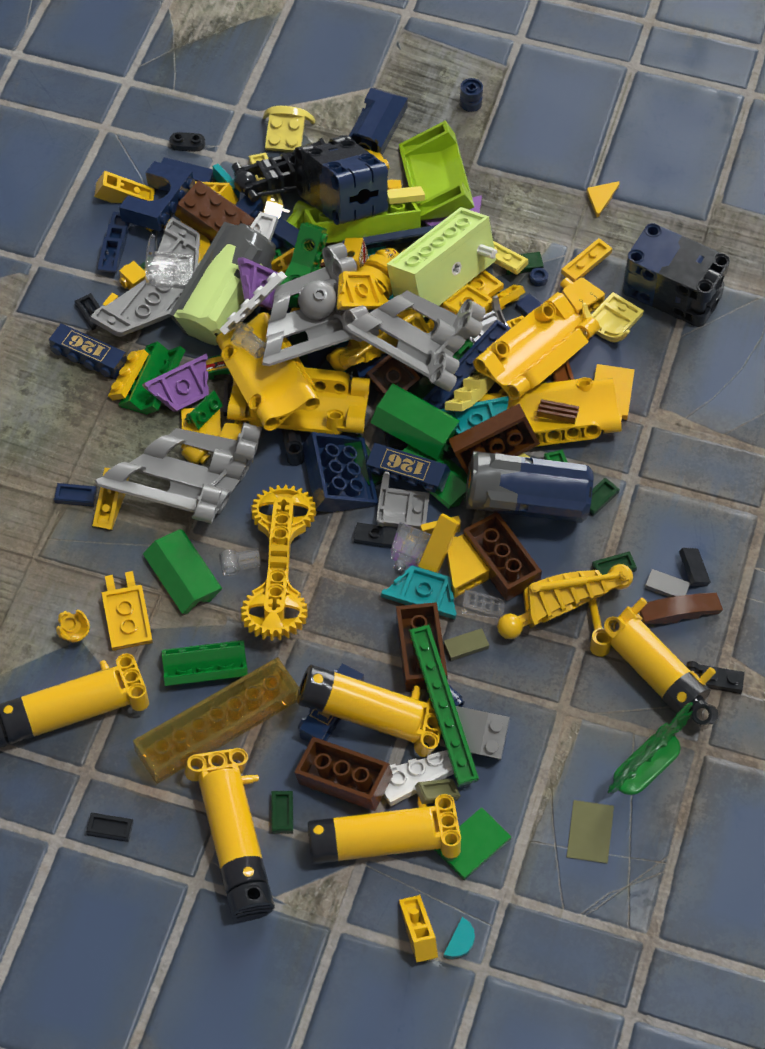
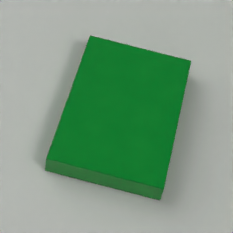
M481 807L459 826L461 852L457 857L447 858L442 854L441 849H435L434 851L463 880H466L505 846L512 836Z

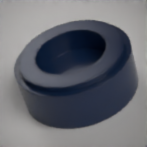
M543 268L533 269L530 272L529 278L531 284L538 287L544 286L548 282V272Z

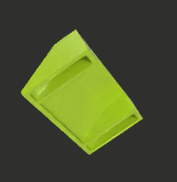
M446 120L398 144L409 187L421 186L425 193L424 201L415 202L421 211V220L448 217L460 207L468 210L475 207L457 139Z

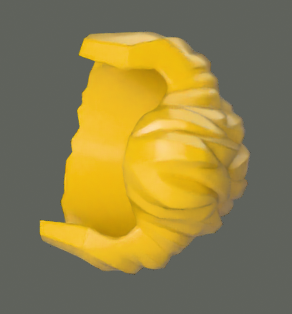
M77 609L75 614L64 611L58 615L59 625L56 628V633L60 638L77 643L88 635L90 623L84 612Z

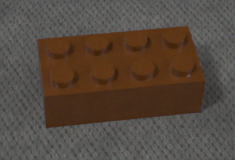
M200 180L179 201L175 212L177 218L211 241L214 240L224 222L234 225L243 223L250 227L255 220Z
M520 404L449 439L453 451L466 474L468 473V464L471 461L473 451L518 456L540 444Z
M495 512L463 529L464 536L489 568L490 580L506 601L523 593L531 583L541 580V569L499 513Z
M437 602L396 606V624L405 690H413L414 686H419L420 689H427L409 634L410 629L430 625L446 678H448Z
M312 737L294 772L300 785L372 811H376L393 777L389 763L316 737Z

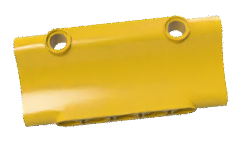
M557 292L487 347L483 353L473 360V366L479 373L497 382L512 399L516 400L528 390L539 385L589 342L588 339L600 330V325L592 317H581L562 293Z
M263 312L247 324L225 335L221 332L218 334L216 342L222 351L221 357L249 408L255 411L264 429L272 431L297 410H315L320 405V400L312 388L314 383L299 357L272 366L262 365L266 347V333L270 319L269 313ZM287 337L283 338L281 349L292 346Z
M305 367L314 383L312 388L320 400V405L313 411L297 410L277 428L336 435L342 432L363 434L370 378L353 377L350 380V376L343 371ZM233 378L227 419L249 421L251 425L263 427L255 411L249 408Z
M586 377L543 383L528 390L516 400L512 399L502 388L499 393L485 394L479 400L480 402L508 396L509 403L507 409L520 404L540 443L537 446L591 440L599 437L601 430H603L604 434L622 432L613 378L592 380ZM541 399L579 406L575 424L537 417V410Z

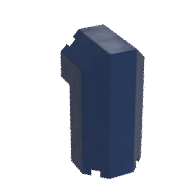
M370 88L364 103H367L366 108H362V112L349 136L363 149L383 155L408 108V98L378 88Z

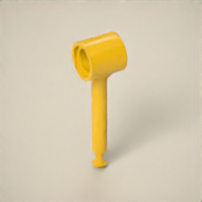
M596 599L588 602L594 626L590 651L594 655L602 657L610 652L612 638L602 628Z

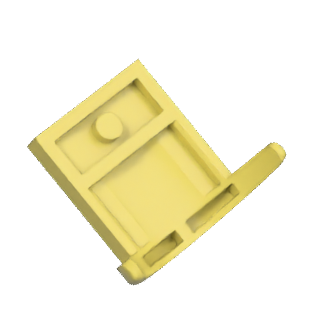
M273 106L268 108L263 114V119L269 117L265 150L291 153L296 147L302 146L305 119L315 124L314 117L306 110L297 107Z
M614 292L592 314H590L587 304H582L583 317L596 319L600 325V330L596 334L611 342H620L625 339L630 333L629 329L643 316L644 310Z

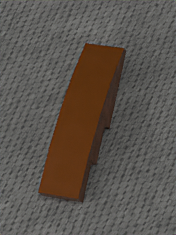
M698 593L647 602L639 614L643 618L642 622L644 624L678 623L681 619H699L702 614H720L723 608L717 593Z

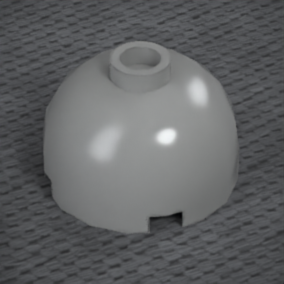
M314 280L305 284L298 297V305L301 308V312L314 320L330 316L337 302L336 292L333 287L321 280Z

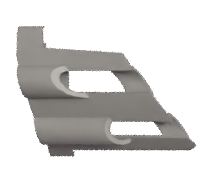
M343 243L323 248L324 268L275 288L262 365L272 366L351 339L358 342L364 341L345 328L346 325L369 313L364 305L349 310H338L336 302L335 309L331 315L320 320L308 318L301 312V309L287 313L290 296L299 294L303 286L310 281L321 280L327 282L335 290L336 298L338 297L339 275L344 271H357L356 262L352 257H347V249ZM376 327L368 331L375 336L379 335V329ZM304 331L307 333L309 341L281 349L283 338Z
M405 291L374 311L366 313L346 325L345 328L360 339L427 376L431 383L448 392L456 384L457 378L454 374L459 368V360L453 358V355L462 347L469 336L476 338L481 333L483 324L480 321L485 315V308L467 299L456 315L412 292ZM410 307L434 321V329L430 333H425L396 315ZM374 327L382 330L398 340L397 347L392 346L368 331Z
M243 422L238 440L176 428L169 435L161 436L153 441L138 458L131 462H121L113 466L103 477L96 479L95 483L99 487L193 512L192 519L212 524L215 515L222 512L235 487L248 472L257 450L262 427ZM179 444L214 452L211 464L207 467L171 458L167 454ZM134 472H139L170 481V488L168 491H163L130 482L126 479Z

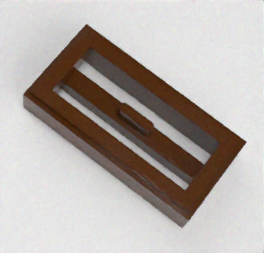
M541 399L537 410V417L575 424L579 406Z

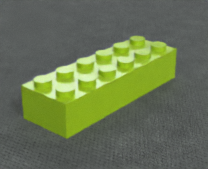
M388 202V211L385 213L336 225L334 221L326 217L317 208L304 209V223L307 222L326 228L329 234L327 243H342L345 238H361L421 228V211L415 202L389 204Z

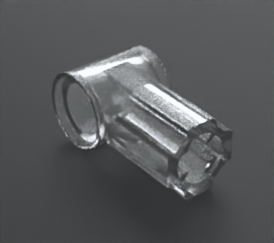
M239 322L230 342L239 348H244L255 358H261L265 352V342L253 333V328L250 325Z
M258 548L240 552L229 549L219 554L222 573L225 576H233L238 574L240 570L261 566Z

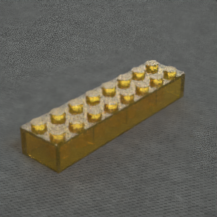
M277 657L134 739L135 752L157 784L185 768L190 756L212 752L296 703L299 686Z

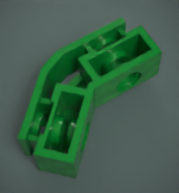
M307 222L301 223L292 260L285 272L287 277L279 285L324 268L320 265L323 258L322 250L326 246L329 235L326 228ZM311 241L314 243V249L311 247ZM299 294L290 296L288 307L300 308L298 305Z

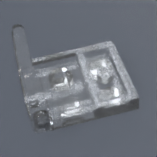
M150 235L145 259L146 285L185 289L193 275V254L154 251L155 236Z

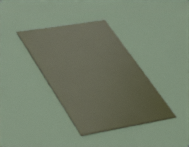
M574 800L567 850L568 858L608 863L614 806Z

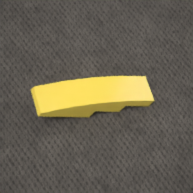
M482 373L463 379V387L454 391V399L445 402V410L464 411L470 408L490 390L495 381Z

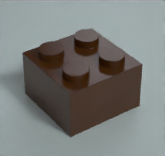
M390 355L386 356L365 375V378H370V384L382 398L392 384L409 391L421 379L413 368Z

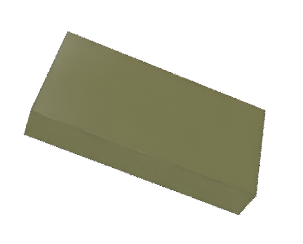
M482 628L444 640L443 643L451 661L489 649V643Z
M453 778L417 782L414 786L422 805L435 803V799L441 794L450 795L454 801L461 797Z

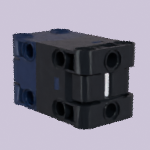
M344 135L329 139L327 144L319 146L308 144L295 148V183L297 194L330 220L334 221L336 225L388 211L387 166L373 154H370L356 144L355 141Z
M650 223L645 227L628 253L622 291L626 296L632 297L643 304L650 305L695 327H701L707 322L722 297L724 289L723 279L728 272L730 258L724 253L670 231L658 224Z

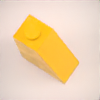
M464 534L454 537L446 554L453 596L456 598L489 580V568Z

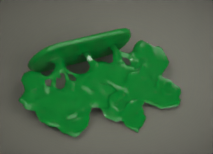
M687 703L670 724L667 722L660 726L655 734L617 768L613 777L614 782L609 786L608 793H615L618 790L628 795L640 793L677 758L681 746L675 734L681 731L691 718L692 711L689 713L688 711L693 703Z

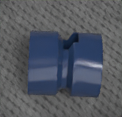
M468 78L462 81L460 86V107L467 112H475L482 106L483 84L478 79Z

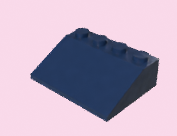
M311 432L303 443V451L316 511L339 512L378 504L371 470L366 465L370 482L369 486L361 473L360 466L354 461L357 457L356 449L352 446L344 445L361 441L365 463H367L368 455L363 437Z

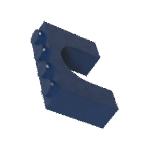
M154 161L145 172L148 186L169 193L163 198L153 201L127 196L119 206L122 221L160 232L176 212L179 201L195 185L192 171Z

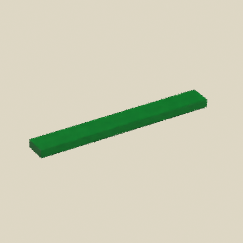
M430 625L410 629L411 641L457 785L459 787L477 782L479 777Z

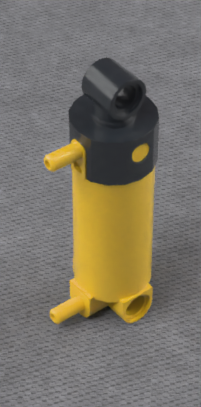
M640 598L632 608L627 606L618 617L612 616L606 619L604 629L612 638L610 645L658 693L676 715L687 703L691 702L693 705L688 713L692 711V718L697 724L711 725L717 721L718 710L715 706L705 701L711 691L706 686V683L716 671L709 667L699 678L694 671H690L641 621L643 618L638 614L647 604L644 598ZM704 709H706L709 714L706 720H704L702 717V712Z

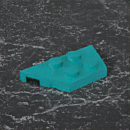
M509 397L476 402L464 411L440 410L460 420L454 433L458 435L507 410Z
M412 565L402 576L396 578L388 589H383L381 592L382 598L405 605L437 602L439 615L456 619L457 613L454 605L451 578L449 576Z

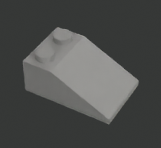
M456 706L470 752L502 759L510 717ZM441 736L440 746L445 747L443 738Z

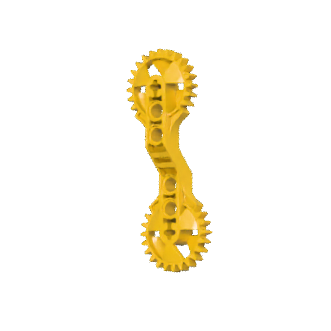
M277 485V489L269 487V492L262 490V495L257 494V499H253V505H251L254 524L258 525V530L263 532L269 539L268 573L266 581L260 587L252 590V596H246L247 601H243V607H241V621L244 622V628L248 627L249 633L254 631L255 637L261 634L263 640L270 636L271 641H273L274 637H278L281 640L283 635L290 638L289 633L296 635L297 629L302 630V624H306L308 610L305 598H301V593L289 583L290 548L294 538L306 532V527H311V522H314V516H316L315 502H313V497H309L308 492L302 493V488L295 490V486L288 489L287 485L284 488H280ZM265 505H273L272 516L259 512L260 508ZM294 506L308 509L307 514L294 517ZM264 606V618L249 614L251 608ZM286 607L298 610V617L285 619Z

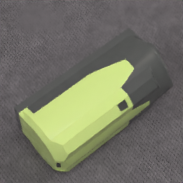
M224 222L169 314L182 332L205 343L218 345L216 338L221 333L219 329L228 321L227 318L233 312L237 313L241 309L240 305L245 301L238 258L244 257L272 270L271 262L276 255V245L246 224L234 225Z

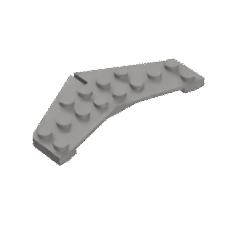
M172 217L166 225L149 275L144 281L108 305H103L95 310L90 317V321L115 336H124L171 317L169 315L198 267L199 233Z

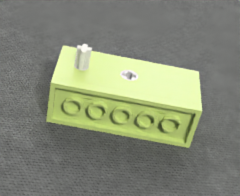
M460 207L388 262L387 268L393 297L409 291L440 306L494 263L497 250L494 249L489 216Z

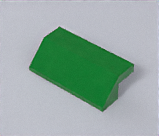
M158 341L147 345L145 351L149 355L126 398L121 399L119 406L146 415L158 411L162 402L147 391L142 384L177 368L186 351L181 346L168 350Z
M392 384L377 405L370 423L438 460L447 441L454 436L460 420L401 387Z
M411 445L402 450L446 464L451 472L443 492L436 491L435 493H430L448 509L460 505L466 491L467 474L443 453L436 460Z
M183 529L155 540L143 553L182 614H188L199 601L210 602L222 590V587Z
M244 640L162 650L165 686L248 676Z

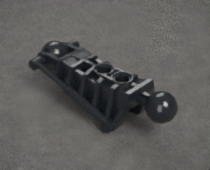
M323 138L313 143L315 146L326 144ZM295 149L291 153H282L281 156L269 157L265 160L256 161L254 164L241 166L240 163L236 162L232 165L236 190L248 196L251 202L258 201L259 197L297 192L295 183ZM255 175H257L258 178L264 179L257 181Z

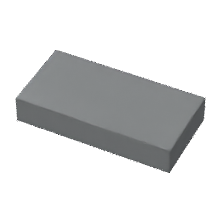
M652 569L645 589L666 597L686 595L690 582Z

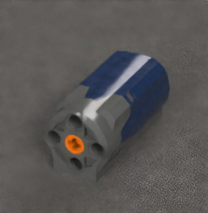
M473 451L471 461L468 464L464 503H466V509L582 523L587 519L590 511L594 475L592 469L583 464Z

